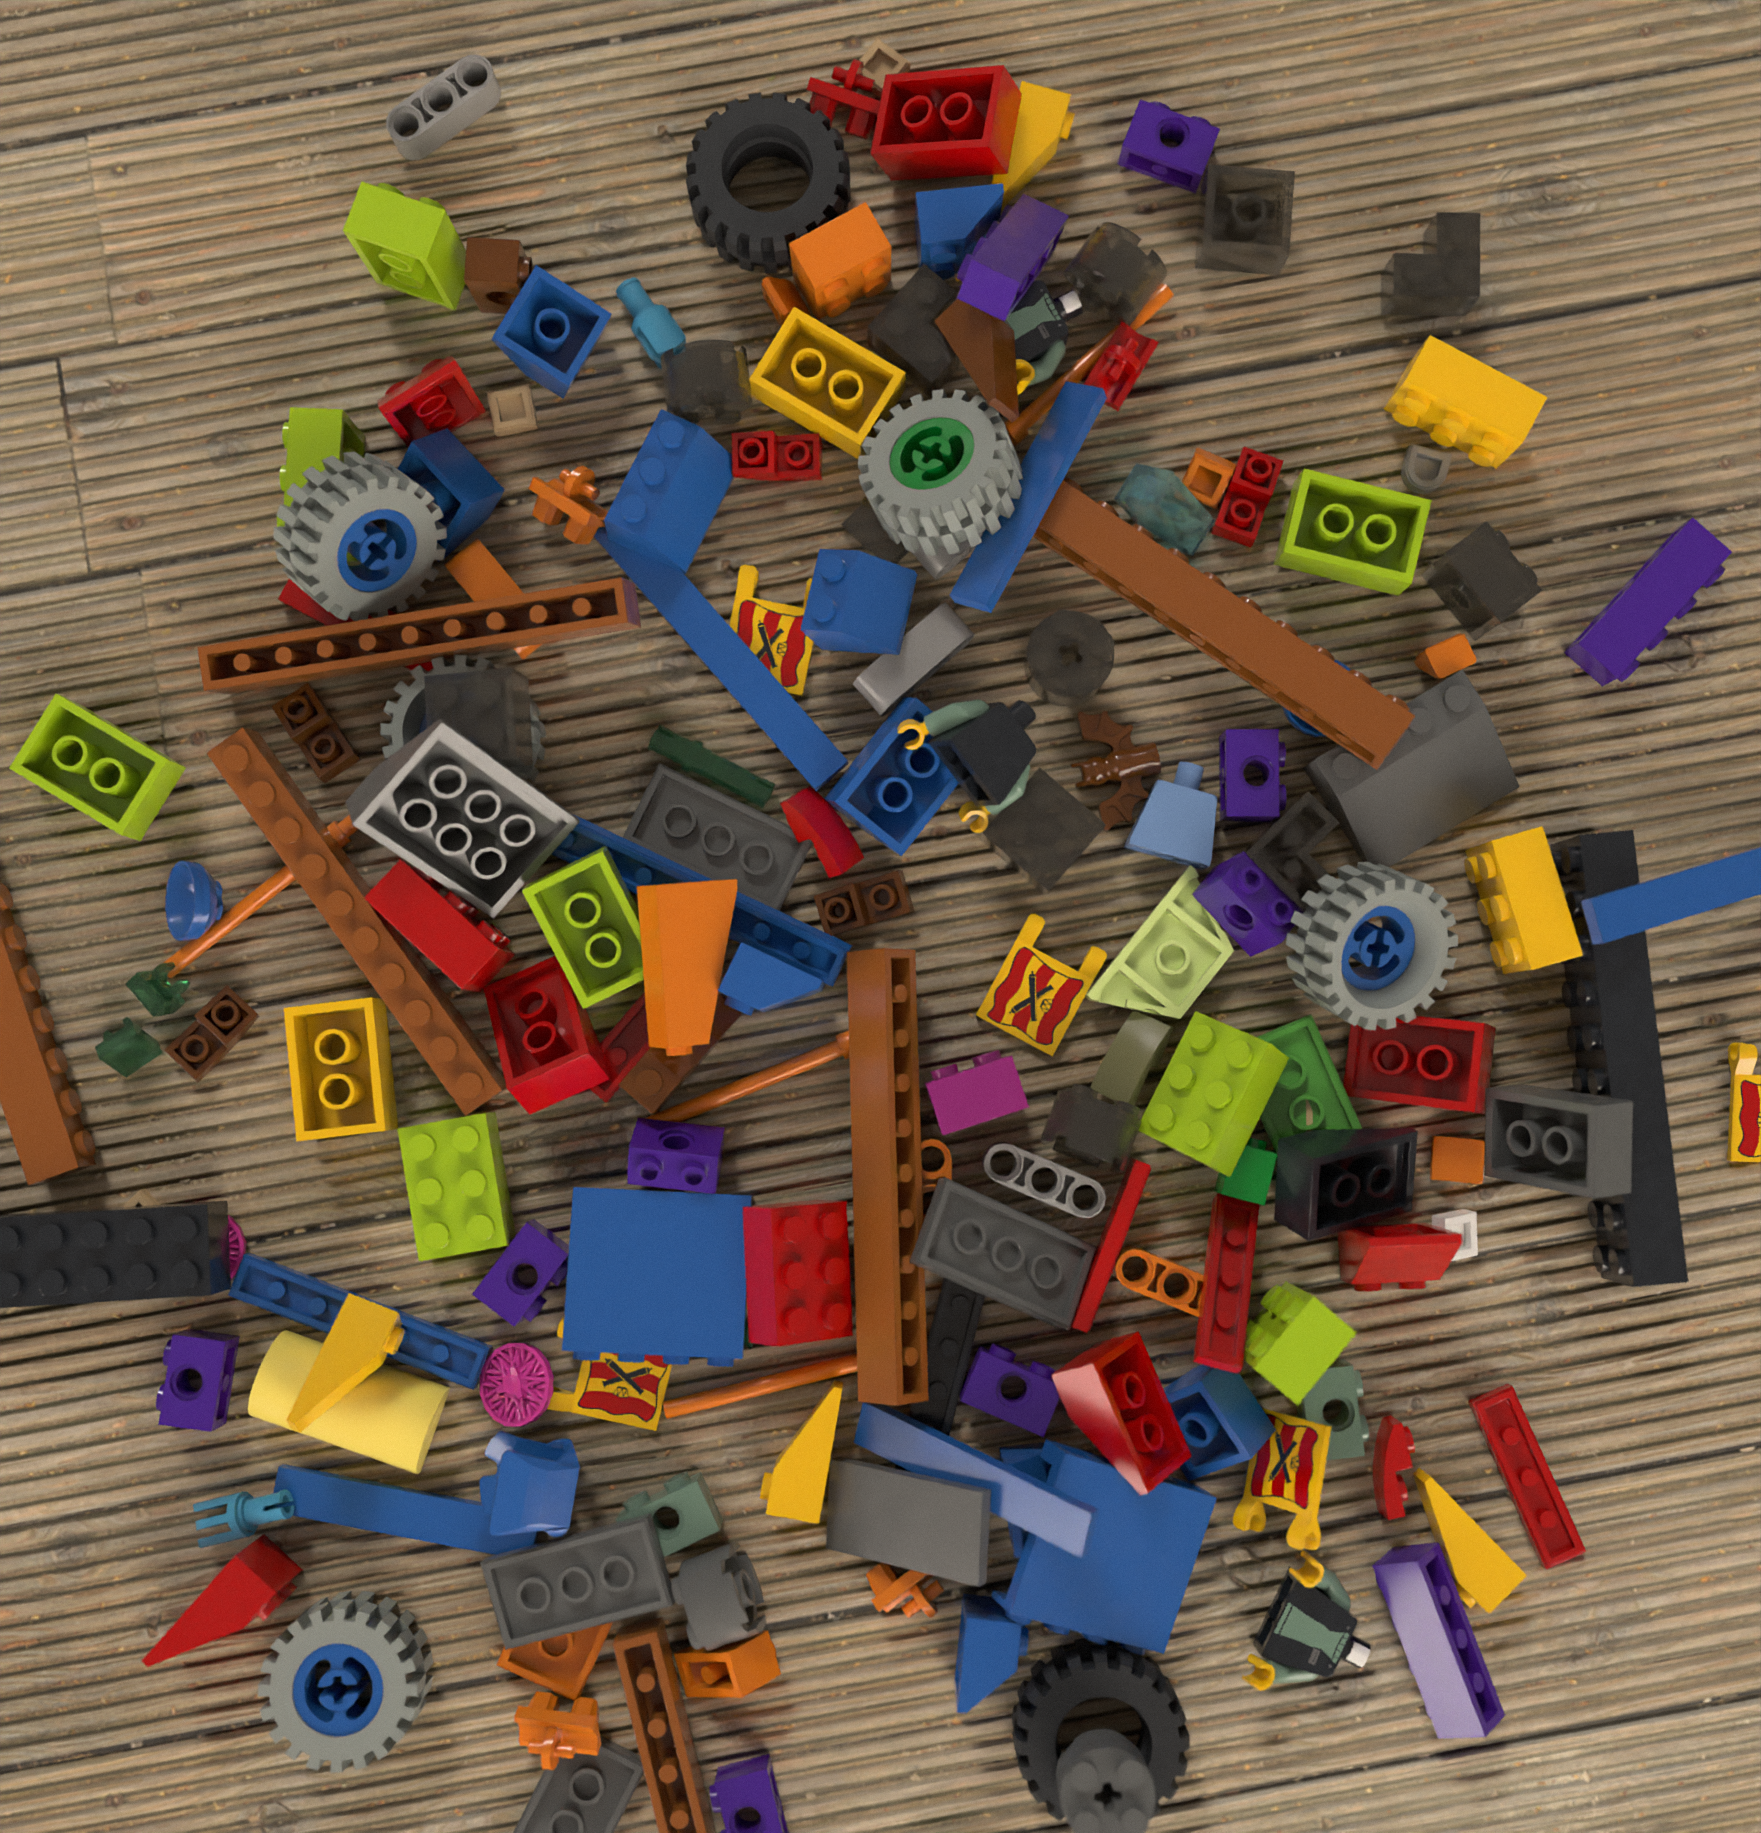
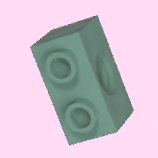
M1344 1359L1334 1360L1300 1403L1296 1404L1297 1417L1331 1426L1326 1460L1365 1456L1363 1442H1369L1368 1423L1365 1415H1360L1357 1398L1363 1397L1362 1378L1359 1370H1354L1353 1365ZM1331 1399H1339L1341 1403L1339 1415L1331 1420L1324 1419L1322 1411L1326 1402Z
M687 1471L663 1483L665 1489L650 1497L647 1491H643L624 1501L623 1506L625 1509L620 1511L615 1520L619 1522L651 1513L663 1557L720 1531L723 1523V1518L702 1473L699 1472L689 1477ZM665 1506L671 1507L677 1511L680 1521L672 1526L665 1525L659 1521L657 1510Z

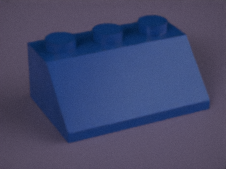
M661 409L604 519L607 539L681 571L686 575L734 479L732 475V455L700 426Z
M903 697L824 798L854 824L899 856L905 853L959 784L928 743L933 737L931 734L924 736V742L918 749L910 750L905 748L904 744L916 739L919 732L910 728L898 734L897 728L899 724L907 719H913L922 723L924 722V716L933 712L919 699Z

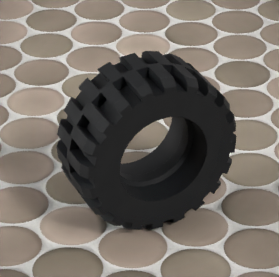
M761 92L748 94L749 101L739 104L738 99H734L726 103V112L722 115L714 111L705 120L707 131L698 130L692 140L693 151L687 154L686 161L688 175L686 184L692 213L697 227L701 228L704 240L710 247L717 246L719 256L727 262H733L737 258L739 259L740 268L751 272L754 271L755 265L763 266L765 274H777V267L788 265L791 272L792 264L789 243L849 211L848 203L851 202L848 152L844 151V140L838 129L830 128V119L822 111H816L813 115L810 103L800 98H797L795 103L787 101V94L776 92L773 93V99H762ZM760 158H783L795 163L805 171L809 177L810 184L797 202L779 211L760 212L741 205L731 196L729 187L738 171L748 163Z
M1082 1638L1074 1640L1076 1648L1065 1652L1062 1644L1050 1651L1052 1659L1045 1664L1039 1659L1030 1669L1032 1678L1030 1681H1022L1017 1692L1019 1703L1013 1705L1012 1723L1014 1732H1012L1018 1767L1023 1780L1028 1782L1031 1795L1037 1803H1046L1047 1811L1058 1821L1064 1819L1065 1816L1056 1786V1767L1062 1755L1058 1746L1057 1731L1066 1714L1079 1703L1096 1697H1111L1131 1705L1140 1718L1141 1734L1136 1747L1144 1756L1155 1787V1807L1151 1817L1153 1818L1162 1811L1158 1801L1163 1796L1167 1800H1172L1179 1789L1175 1777L1176 1775L1179 1777L1185 1776L1188 1760L1184 1751L1190 1749V1735L1185 1726L1187 1719L1168 1677L1162 1674L1159 1665L1150 1657L1143 1658L1139 1654L1116 1646L1115 1641L1108 1640L1107 1645H1090L1088 1639ZM1111 1782L1102 1783V1791L1108 1790Z

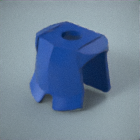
M499 1431L491 1439L484 1452L485 1456L496 1462L497 1472L495 1475L482 1476L480 1479V1497L484 1515H491L489 1523L490 1534L501 1536L545 1531L553 1537L563 1536L570 1527L580 1469L572 1441L562 1438L546 1444Z

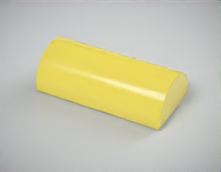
M288 1330L282 1331L267 1351L256 1375L248 1403L249 1415L292 1430L286 1419L324 1343ZM383 1364L300 1433L419 1474L451 1387Z

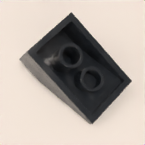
M1413 1128L1311 1130L1278 1139L1274 1220L1307 1241H1311L1411 1212L1418 1131Z

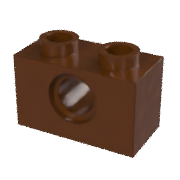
M467 237L464 281L481 313L507 314L533 271L532 258L526 256L520 240Z

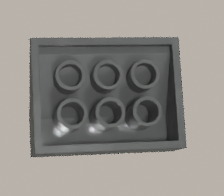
M1463 670L1458 671L1406 703L1410 709L1409 712L1414 714L1415 718L1378 770L1340 745L1321 755L1303 768L1362 862L1390 867L1520 787L1489 712Z
M441 718L375 767L346 800L352 825L492 918L502 910L580 822L571 812Z

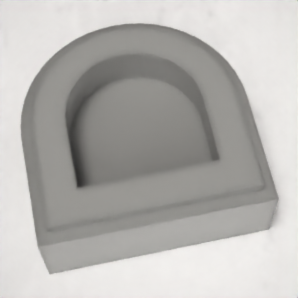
M1411 443L1407 447L1401 469V477L1405 486L1418 494H1428L1435 491L1446 479L1452 454Z

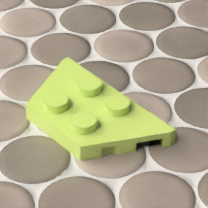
M1190 865L1186 868L1087 992L1085 997L1088 1000L1178 1020L1181 1019L1234 952V949L1226 932L1221 929L1219 923L1192 895L1200 885L1197 879L1199 875L1194 867Z

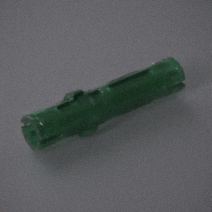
M661 724L649 742V750L681 765L682 771L688 774L692 771L719 786L750 800V802L761 808L765 807L776 786L775 783L761 778L732 761L706 749L703 742L697 739L693 742Z

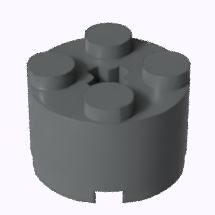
M737 1542L684 1560L680 1566L679 1576L671 1580L672 1592L677 1604L680 1606L684 1605L689 1620L687 1623L688 1637L691 1645L696 1650L703 1647L707 1650H714L763 1632L765 1629L766 1615L758 1617L756 1607L757 1604L764 1602L761 1586L748 1555L738 1556L735 1552L740 1547Z
M1095 1729L1080 1734L1073 1740L1074 1743L1062 1753L1056 1767V1786L1062 1810L1068 1824L1074 1833H1145L1155 1807V1787L1144 1756L1133 1743L1116 1731ZM1111 1782L1108 1790L1102 1791V1783Z

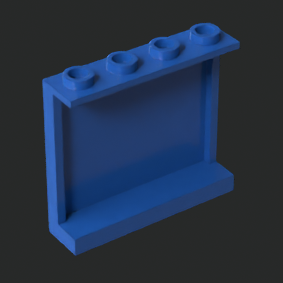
M573 1187L562 1351H573V1359L600 1360V1352L618 1353V1361L634 1363L645 1362V1355H663L662 1363L676 1365L689 1364L690 1357H707V1365L732 1367L734 1366V1359H743L747 1296L743 1207L753 1205V1196Z
M1046 1439L1040 1455L1041 1458L1052 1465L1046 1484L1099 1509L1089 1553L1080 1558L1029 1532L1008 1593L993 1590L991 1597L1005 1609L1004 1615L1007 1618L1023 1625H1030L1031 1620L1043 1622L1046 1628L1058 1634L1069 1635L1070 1630L1082 1632L1081 1635L1097 1644L1107 1645L1108 1640L1119 1642V1645L1124 1649L1139 1655H1144L1146 1649L1164 1654L1217 1497L1195 1483L1168 1476L1148 1494L1140 1495L1106 1457Z

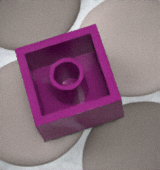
M995 1050L973 1057L974 1067L959 1071L957 1064H952L930 1072L933 1080L924 1082L942 1135L1029 1107L1012 1055L1001 1057L1000 1051Z

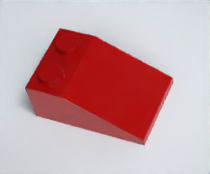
M451 355L444 359L439 358L427 363L419 375L408 382L401 381L392 385L385 392V396L377 400L379 410L408 448L412 441L448 428L453 433L486 412L461 368Z
M556 956L483 988L507 1090L529 1115L610 1079L601 1045L587 1010L582 1008Z
M1417 1016L1408 1023L1396 1017V1028L1387 1030L1377 1024L1375 1030H1367L1357 1024L1356 1026L1350 1024L1343 1084L1345 1091L1349 1097L1485 1114L1486 1088L1490 1086L1496 1027L1480 1022Z
M1427 1223L1365 1225L1338 1232L1340 1280L1354 1284L1355 1291L1363 1292L1382 1290L1381 1283L1398 1282L1399 1289L1426 1288V1281L1440 1280L1462 1245V1233Z
M1139 1331L1097 1342L1051 1374L1058 1396L1062 1400L1069 1418L1140 1495L1148 1494L1192 1457Z
M265 1534L261 1535L231 1559L141 1662L150 1667L241 1630L256 1617H260L265 1621L297 1589V1586L292 1581L303 1569Z

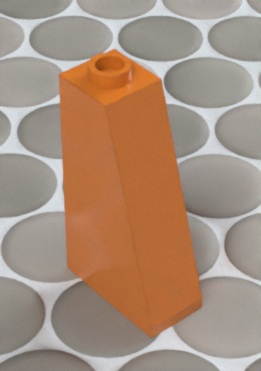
M737 879L637 886L649 1047L665 1048L666 1056L692 1054V1046L709 1044L738 889Z

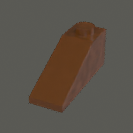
M957 299L935 320V323L987 402L1013 423L1019 417L1014 330L1007 320L1002 321Z
M718 993L709 1044L692 1046V1054L666 1056L665 1048L651 1047L621 1081L619 1086L651 1114L658 1113L743 1013L724 1004L726 999Z

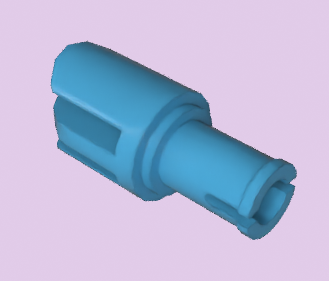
M638 278L625 280L616 289V295L634 319L631 327L633 334L648 356L660 369L668 372L677 370L683 365L686 357L685 334L666 306L654 305Z
M284 1489L276 1493L254 1498L248 1492L242 1491L195 1503L193 1505L194 1512L227 1506V1513L195 1521L196 1531L226 1524L231 1529L230 1532L218 1533L214 1536L198 1539V1546L205 1548L250 1537L261 1524L290 1519L294 1514V1505L284 1508H277V1505L294 1501L291 1493Z

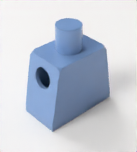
M1179 762L1173 783L1157 780L1153 784L1149 796L1145 800L1125 842L1124 848L1182 865H1191L1200 870L1210 866L1217 796L1199 791L1204 772L1203 767L1189 762Z

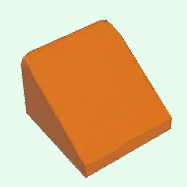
M768 276L762 279L763 298L781 327L793 307L810 316V311L791 281Z
M1196 448L1177 492L1216 509L1236 464L1206 450Z
M1459 633L1425 649L1416 657L1414 663L1417 668L1432 677L1442 679L1473 665L1477 659L1465 634L1461 635Z
M1432 1135L1430 1179L1482 1184L1485 1141Z

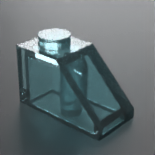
M1136 463L1114 497V500L1136 524L1191 556L1195 554L1215 522L1214 518L1175 473L1165 469Z

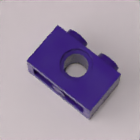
M1140 99L1122 144L1117 165L1196 194L1220 128L1212 126L1204 118L1198 116L1187 117L1176 113L1161 102L1154 101L1149 103ZM1172 139L1179 146L1174 148L1167 147L1161 140Z
M1226 729L1219 736L1220 821L1271 822L1280 816V811L1285 810L1286 787L1284 784H1279V767L1283 768L1285 765L1286 746L1284 741H1279V729ZM1245 766H1255L1261 771L1263 775L1261 786H1252L1246 782L1243 776Z
M1244 851L1213 867L1192 893L1195 899L1250 957L1281 944L1286 938L1287 933L1296 925L1290 922L1294 911L1300 912Z
M637 1118L629 1144L627 1184L716 1194L723 1164L725 1127Z
M535 1219L526 1222L472 1295L514 1327L522 1322L524 1318L531 1322L546 1304L547 1300L542 1297V1294L551 1282L559 1286L567 1276L569 1245ZM522 1263H528L537 1270L538 1280L535 1286H526L519 1280L518 1269Z
M186 1329L172 1335V1339L167 1342L163 1354V1364L167 1366L165 1384H162L159 1388L156 1398V1409L160 1411L158 1425L212 1432L226 1424L240 1336ZM191 1368L197 1370L202 1376L200 1390L194 1388L189 1383L188 1373Z
M992 1343L990 1349L979 1345L962 1385L960 1401L1044 1437L1060 1398L1051 1376L1056 1370L1037 1361H1033L1031 1367L1014 1360L1016 1357L1015 1352L995 1343ZM1009 1376H1019L1025 1381L1023 1391L1015 1397L1006 1396L1000 1390L1002 1382Z
M770 1753L717 1768L714 1784L709 1786V1793L714 1813H722L725 1829L721 1830L720 1833H789ZM743 1807H752L759 1812L760 1817L754 1821H746L739 1816L737 1811Z

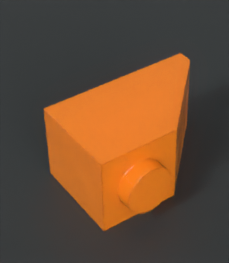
M768 1630L714 1650H707L704 1647L696 1650L693 1646L674 1653L686 1697L743 1698L781 1675L776 1658V1649L771 1641Z

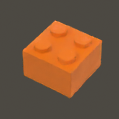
M866 202L789 243L793 279L817 320L827 315L830 318L839 316L850 307L851 302L864 295L869 298L879 294L887 287L888 282L891 281V245Z

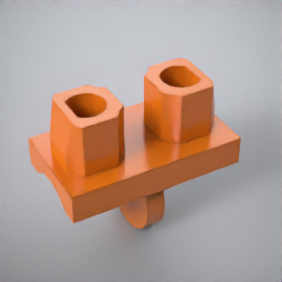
M579 466L572 472L568 469H563L559 479L553 478L549 482L533 477L528 488L538 495L532 515L549 525H559L565 512L570 517L563 531L564 537L576 544H590L598 527H605L604 519L608 511L594 502L598 498L600 491L594 487V472L586 466Z
M882 1562L866 1574L870 1586L876 1595L871 1601L878 1612L884 1610L888 1613L912 1595L913 1598L901 1607L908 1618L921 1609L929 1618L938 1613L933 1599L945 1591L938 1580H935L928 1587L923 1588V1585L931 1580L934 1575L909 1570L899 1578L890 1564Z
M537 1691L528 1707L518 1706L514 1720L519 1725V1744L528 1746V1753L540 1754L541 1766L545 1770H554L560 1757L573 1759L575 1753L598 1756L601 1738L598 1726L600 1713L596 1699L579 1697L575 1699L571 1712L558 1711L560 1708L558 1697L552 1693Z

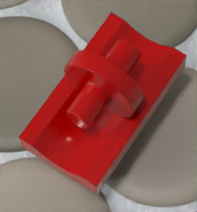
M854 59L849 70L837 66L834 67L831 79L845 83L844 88L810 76L806 90L812 94L810 99L811 113L814 115L816 111H822L830 119L831 127L837 106L841 105L849 108L851 112L845 131L868 140L876 125L880 101L856 93L858 88L872 93L875 85L874 79L862 75L864 63Z
M1121 321L1084 385L1103 388L1107 396L1104 404L1119 411L1159 342L1137 333L1128 324Z

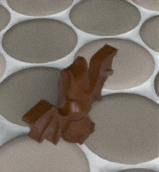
M1081 711L1077 715L1081 738L1084 741L1105 744L1111 748L1112 752L1105 758L1091 757L1087 761L1071 764V768L1080 769L1082 781L1076 783L1075 788L1092 784L1097 786L1104 784L1108 780H1113L1120 784L1117 793L1100 803L1098 807L1102 829L1104 832H1107L1117 823L1131 822L1135 804L1143 799H1147L1149 796L1141 785V778L1161 774L1160 757L1154 742L1137 747L1132 744L1130 738L1133 729L1132 725L1122 726L1116 724L1109 717L1107 711L1097 715H1089Z

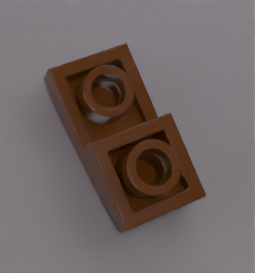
M308 682L272 706L288 735L298 744L315 774L322 782L327 783L361 760L332 714Z
M903 870L887 873L860 883H851L814 896L823 930L831 936L915 912Z
M228 985L194 1015L197 1020L164 1050L197 1082L201 1081L224 1058L259 1017Z

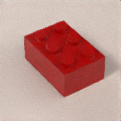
M1004 65L885 74L870 154L891 181L1008 174L1022 93Z
M400 859L364 899L461 989L481 992L515 955L507 947L511 939L493 923L489 925L484 920L480 922L475 917L480 912L476 906L452 890L448 892L443 888V884L408 861Z
M808 1200L743 1207L749 1342L780 1347L853 1336L847 1202Z

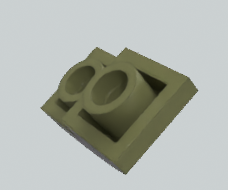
M1133 1010L1107 1051L1090 1089L1126 1107H1134L1150 1067L1158 1068L1174 1027Z

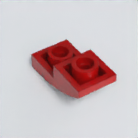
M774 431L732 433V475L734 478L770 481L823 480L822 438L819 433L777 436Z
M1243 446L1211 534L1250 548L1252 547L1267 504L1272 497L1284 460Z
M811 786L803 788L780 803L797 842L808 839L812 840L818 858L822 862L829 878L843 874L865 858L844 821L833 807Z
M1391 1415L1382 1417L1373 1457V1485L1377 1510L1388 1520L1406 1517L1403 1502L1408 1501V1492L1402 1475L1396 1474V1471L1413 1468L1410 1454L1415 1453V1444L1409 1427H1403L1402 1422Z

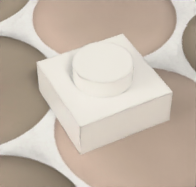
M1461 1209L1432 1215V1225L1462 1233V1245L1452 1261L1478 1255L1477 1212Z

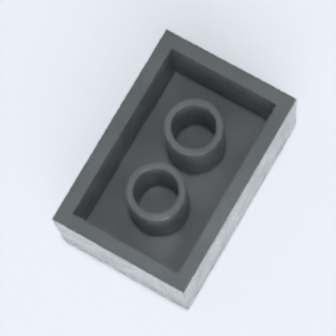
M1525 1084L1486 1088L1484 1176L1593 1199L1631 1193L1633 1101Z

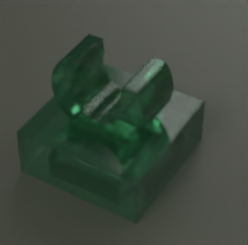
M173 962L159 964L153 971L137 972L125 984L153 1017L174 1014L186 1003L180 994L188 989L190 982L187 979H182L175 982L172 986L167 981L168 973L175 967Z
M128 1017L123 1019V1024L125 1025L114 1034L109 1030L103 1033L104 1041L95 1046L99 1059L126 1078L162 1054L158 1041Z

